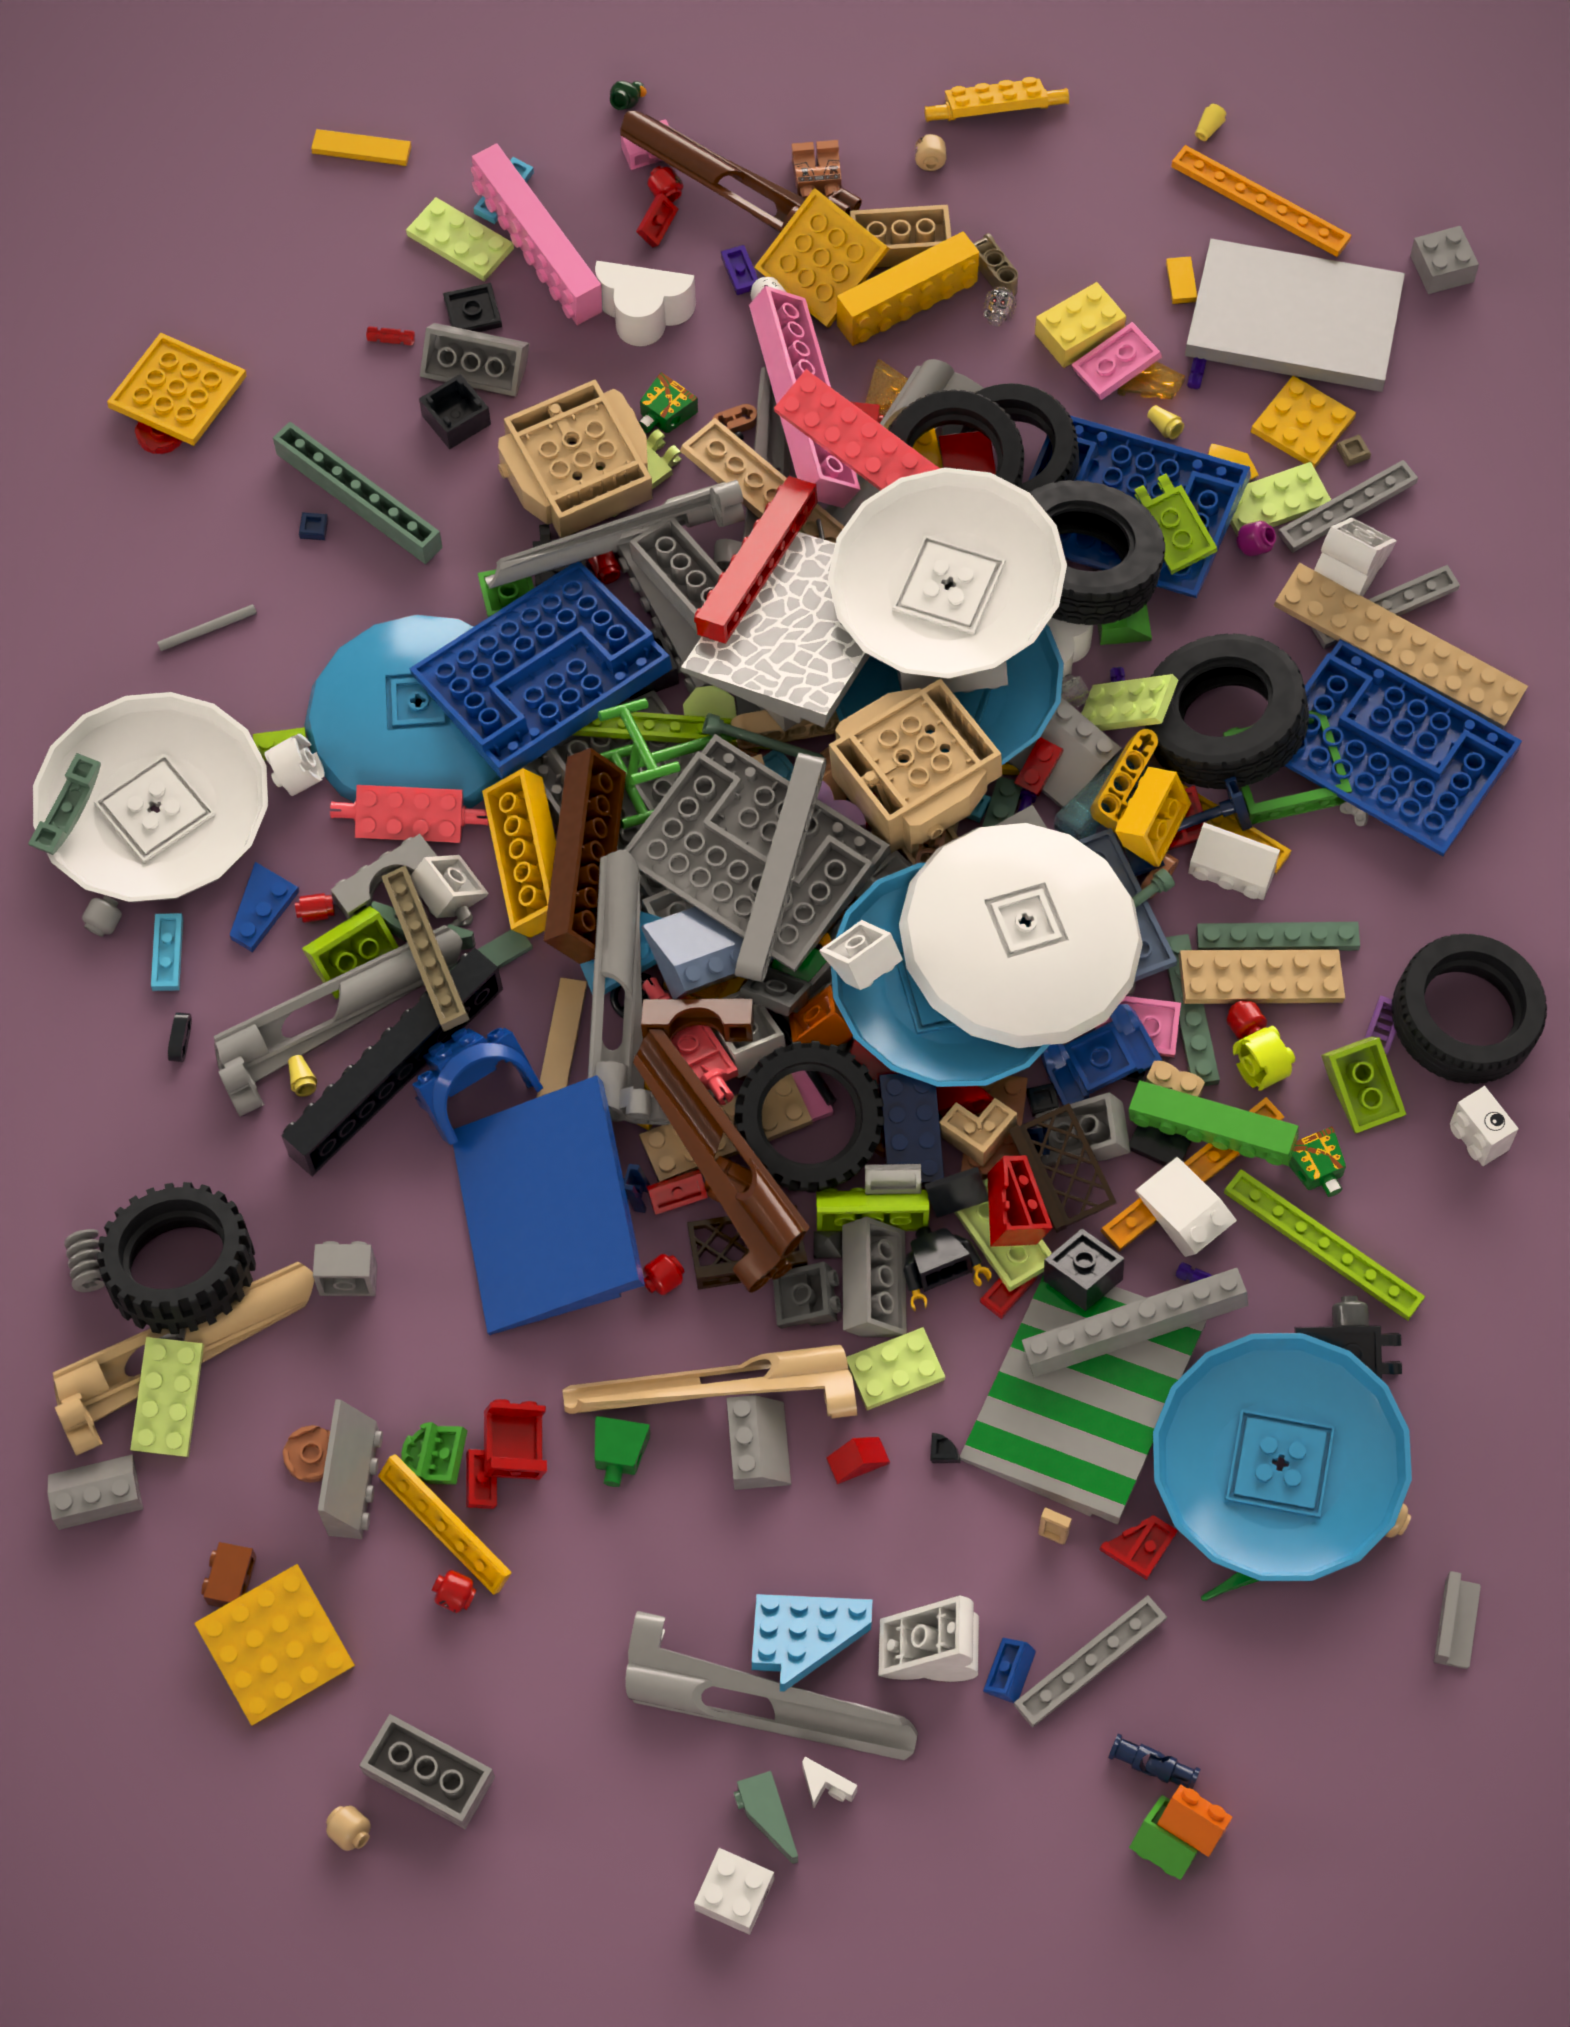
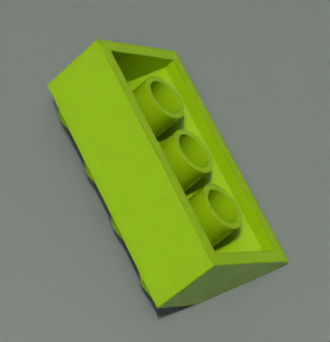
M829 1188L816 1192L817 1231L842 1232V1225L863 1217L875 1219L904 1231H917L920 1227L928 1226L929 1198L926 1190L921 1189V1194H865L864 1188H853L850 1191H838L837 1189Z

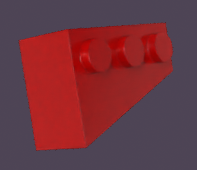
M1026 1155L1003 1156L987 1173L990 1247L1037 1245L1053 1227Z

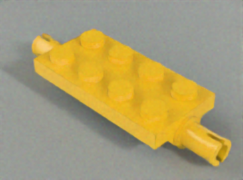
M1027 77L1022 81L1016 82L1003 80L999 84L992 85L980 83L975 85V87L969 88L956 86L951 90L945 91L946 102L944 105L924 107L926 122L943 119L951 121L959 117L1037 107L1048 109V106L1069 104V92L1067 88L1046 91L1040 79L1034 77Z

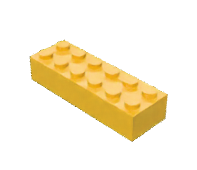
M963 231L837 296V327L849 343L854 346L860 342L867 341L871 336L879 332L887 331L891 326L900 321L908 320L912 315L922 310L931 308L935 303L943 299H949L956 292L972 287L978 282L979 251Z
M522 768L482 790L511 930L532 938L545 931L556 838L543 778Z

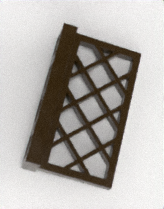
M1070 1103L1021 1126L1017 1125L1009 1129V1133L1020 1156L1026 1155L1045 1208L1056 1233L1117 1204ZM1065 1112L1068 1113L1071 1119L1068 1132L1053 1127L1056 1117ZM1051 1119V1122H1050L1049 1125H1047V1124L1044 1123V1122H1046V1121H1048V1120ZM1037 1125L1048 1129L1043 1143L1032 1140L1027 1130ZM1073 1127H1075L1078 1135L1071 1133ZM1051 1130L1066 1135L1061 1150L1046 1145ZM1069 1137L1082 1142L1083 1148L1080 1156L1065 1152ZM1034 1145L1041 1147L1039 1154ZM1044 1149L1059 1153L1054 1168L1042 1163L1041 1157ZM1085 1151L1090 1160L1083 1158ZM1063 1155L1078 1160L1073 1175L1058 1170ZM1081 1162L1093 1165L1095 1173L1092 1181L1076 1176ZM1046 1170L1053 1172L1051 1178H1049ZM1056 1173L1071 1178L1066 1193L1054 1188L1053 1181ZM1097 1176L1102 1185L1095 1183ZM1075 1180L1090 1185L1085 1200L1070 1195ZM1093 1186L1105 1190L1109 1200L1099 1205L1088 1201ZM1058 1195L1064 1196L1063 1203H1061ZM1068 1198L1083 1203L1080 1213L1071 1218H1068L1064 1209ZM1086 1205L1092 1206V1208L1085 1211Z
M728 1216L687 1222L698 1290L742 1283L733 1271V1267L740 1260L731 1261L725 1256L733 1246L745 1253L742 1258L750 1250L737 1242L741 1237L738 1232L733 1238L721 1232L726 1225L733 1224ZM706 1228L712 1232V1235L704 1243L695 1237L694 1230ZM717 1236L728 1242V1245L721 1253L710 1247V1244ZM803 1240L798 1245L799 1251L792 1252L788 1257L792 1263L791 1269L808 1265ZM705 1251L717 1258L712 1265L700 1266L699 1258Z

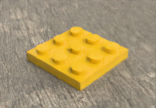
M1292 376L1252 425L1251 433L1304 464L1311 462L1315 469L1355 419L1356 412L1297 377Z

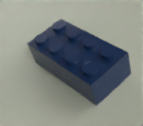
M900 1073L879 1075V1096L883 1098L884 1104L882 1107L884 1117L882 1131L885 1165L921 1164V1186L944 1178L936 1086Z

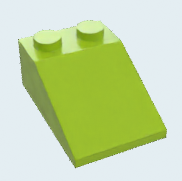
M1371 1036L1321 1055L1329 1080L1355 1134L1407 1115L1380 1037Z

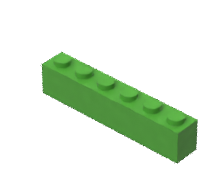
M1141 1080L1138 1082L1129 1107L1130 1121H1133L1138 1126L1155 1127L1169 1135L1176 1133L1186 1136L1188 1140L1193 1142H1207L1220 1150L1231 1149L1238 1151L1245 1157H1259L1277 1166L1281 1164L1289 1166L1298 1140V1125Z

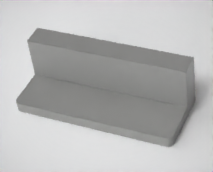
M1450 1571L1445 1579L1434 1663L1468 1669L1471 1660L1481 1586L1480 1584L1462 1581V1573Z

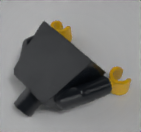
M923 1226L916 1231L915 1236L917 1239L912 1240L910 1243L912 1251L906 1255L903 1268L908 1291H912L913 1295L910 1300L912 1310L916 1311L914 1305L916 1299H922L925 1309L927 1307V1298L921 1294L920 1288L925 1292L972 1273V1267L975 1271L973 1282L976 1286L980 1287L982 1285L978 1274H984L989 1282L991 1271L981 1266L982 1260L970 1240L956 1234L953 1235L947 1228H941L932 1232L930 1227Z

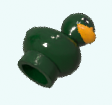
M616 81L610 89L611 105L617 110L633 108L637 105L639 98L644 97L647 93L644 84L639 81L633 83Z

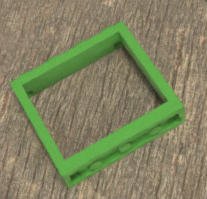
M1313 710L1309 711V714L1319 717L1321 721L1320 730L1323 734V731L1330 727L1326 715L1313 712ZM1309 718V724L1314 723V719ZM1238 727L1231 728L1223 732L1222 737L1238 734L1250 727L1241 729ZM1328 731L1325 734L1326 740L1335 743L1332 731ZM1328 746L1333 763L1341 759L1337 746ZM1343 763L1335 765L1337 774L1346 775ZM1348 778L1340 779L1341 784L1334 785L1346 793L1352 792ZM1249 785L1239 787L1252 825L1338 806L1346 802L1332 791L1321 788L1255 803Z

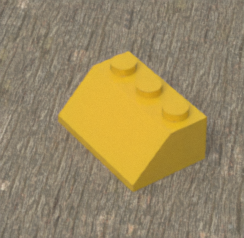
M1148 767L1144 776L1140 778L1138 788L1133 797L1129 799L1125 813L1116 825L1115 831L1122 845L1155 867L1160 866L1191 805L1177 772Z

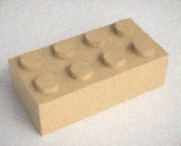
M948 205L850 211V217L890 248L876 267L896 266L951 238Z

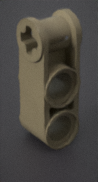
M987 233L982 239L973 243L979 251L978 269L994 290H1003V292L1006 291L1008 293L1007 297H1002L1001 295L999 297L1004 299L1012 298L1016 295L1018 289V272L1004 252L998 247L991 234Z

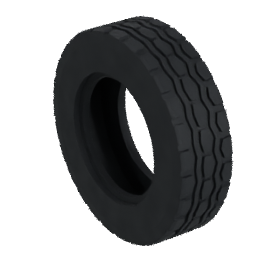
M1069 480L1053 482L1029 492L1057 525L1059 535L1076 533L1097 538L1111 546L1122 561L1117 566L1103 571H1083L1067 566L1060 604L1051 618L1079 625L1108 624L1130 617L1131 614H1135L1148 603L1155 592L1164 561L1165 539L1161 528H1159L1160 525L1145 506L1118 489L1089 481Z
M1227 633L1197 639L1167 656L1154 670V674L1150 676L1173 674L1178 679L1162 724L1146 725L1145 729L1152 730L1158 737V744L1153 752L1157 761L1162 767H1165V770L1177 772L1180 780L1188 784H1194L1195 786L1207 789H1227L1225 779L1235 776L1238 787L1252 785L1264 780L1266 777H1270L1279 771L1281 767H1284L1293 758V755L1298 752L1303 744L1302 741L1305 740L1309 725V708L1302 674L1296 663L1284 650H1280L1278 646L1262 638L1252 635L1247 636L1246 634ZM1218 687H1246L1258 692L1268 702L1264 714L1253 726L1231 736L1213 737L1203 735L1191 729L1184 722L1185 714L1190 705L1205 692Z

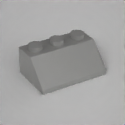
M757 1395L728 1397L727 1411L734 1490L791 1485L784 1402Z
M133 1454L48 1475V1499L52 1520L58 1530L143 1509Z

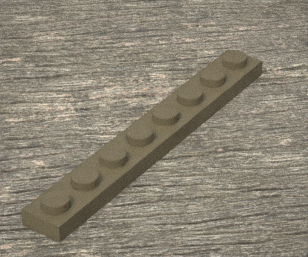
M406 865L381 876L444 1032L468 1021L469 1017Z

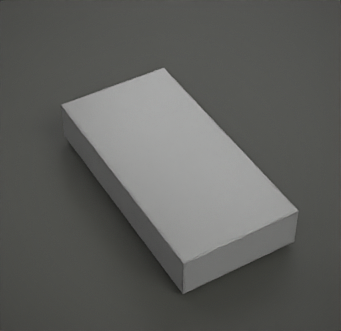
M921 1164L865 1165V1194H921Z

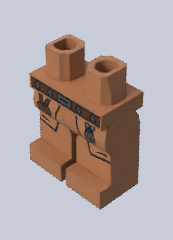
M838 140L816 142L817 167L815 164L813 142L792 144V164L797 195L806 199L812 190L816 188L828 198L834 190L838 191L841 189Z

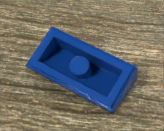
M1002 1638L983 1692L1011 1703L1018 1700L1036 1653L1035 1649L1027 1642Z

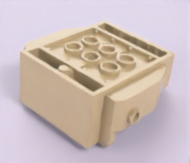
M595 379L504 418L505 436L500 437L498 443L499 472L503 479L508 478L522 506L545 524L552 523L560 538L569 536L653 499L652 478L648 472L646 434L640 426L633 409L619 391L612 389L603 393ZM570 442L576 443L574 445H569ZM604 467L603 470H598L597 468ZM581 477L580 480H574L573 478Z
M941 678L922 690L921 688L887 693L840 721L835 729L836 741L829 744L832 778L848 799L861 810L865 821L876 835L890 845V853L903 846L910 853H913L919 849V844L939 837L944 830L969 816L987 792V785L1002 776V755ZM928 730H933V731H934V733H932V734H929V733H926V732H927ZM948 749L949 752L944 753L941 750ZM908 760L906 763H901L900 761ZM873 792H874V793L878 796V798L881 800V803H880V801L876 798V796L873 794Z

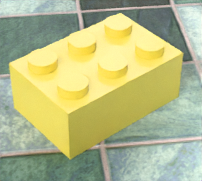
M1096 282L1036 317L1035 335L1060 365L1065 368L1125 327L1126 315Z

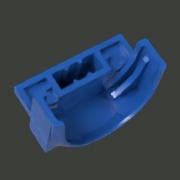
M463 1028L454 1032L451 1035L452 1039L447 1042H440L431 1046L428 1049L429 1053L423 1056L430 1070L417 1077L418 1081L412 1084L418 1095L415 1099L419 1106L427 1111L441 1138L448 1144L452 1145L458 1142L447 1114L448 1096L451 1098L495 1071V1066L499 1061L504 1060L506 1063L510 1061L517 1069L527 1088L532 1086L537 1093L543 1089L512 1031L506 1028H497L487 1035L488 1038L485 1039L470 1028Z

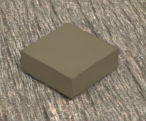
M1360 434L1337 443L1336 448L1347 467L1368 460L1371 457V453Z

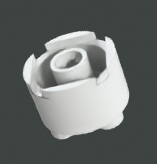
M296 734L265 752V757L274 771L271 774L274 783L278 787L283 786L291 796L297 795L323 780L322 778L325 775L317 752L313 754L310 752L308 747L311 743L301 734Z

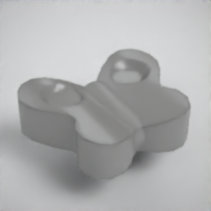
M1348 802L1340 805L1341 813L1352 814L1356 825L1365 826L1367 824L1368 814Z

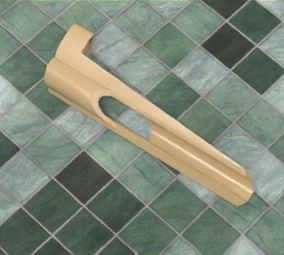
M295 1262L252 1282L250 1287L244 1286V1298L241 1302L235 1300L231 1304L233 1310L228 1315H225L223 1312L215 1317L217 1322L210 1326L207 1321L198 1325L199 1330L190 1332L189 1327L185 1328L184 1341L204 1344L202 1363L305 1307L314 1285L313 1272L300 1262ZM151 1329L145 1330L53 1372L54 1391L57 1406L54 1408L76 1456L103 1444L96 1431L94 1422L138 1399L141 1373L136 1376L126 1375V1363L130 1356L145 1344L146 1337L160 1338L170 1333L169 1329H162L161 1334L153 1333Z
M841 1345L761 1354L750 1358L740 1365L577 1384L562 1389L565 1412L569 1414L715 1396L823 1389L827 1415L831 1416V1419L857 1416L852 1375L848 1370L847 1357ZM769 1369L765 1376L707 1384H701L699 1378Z

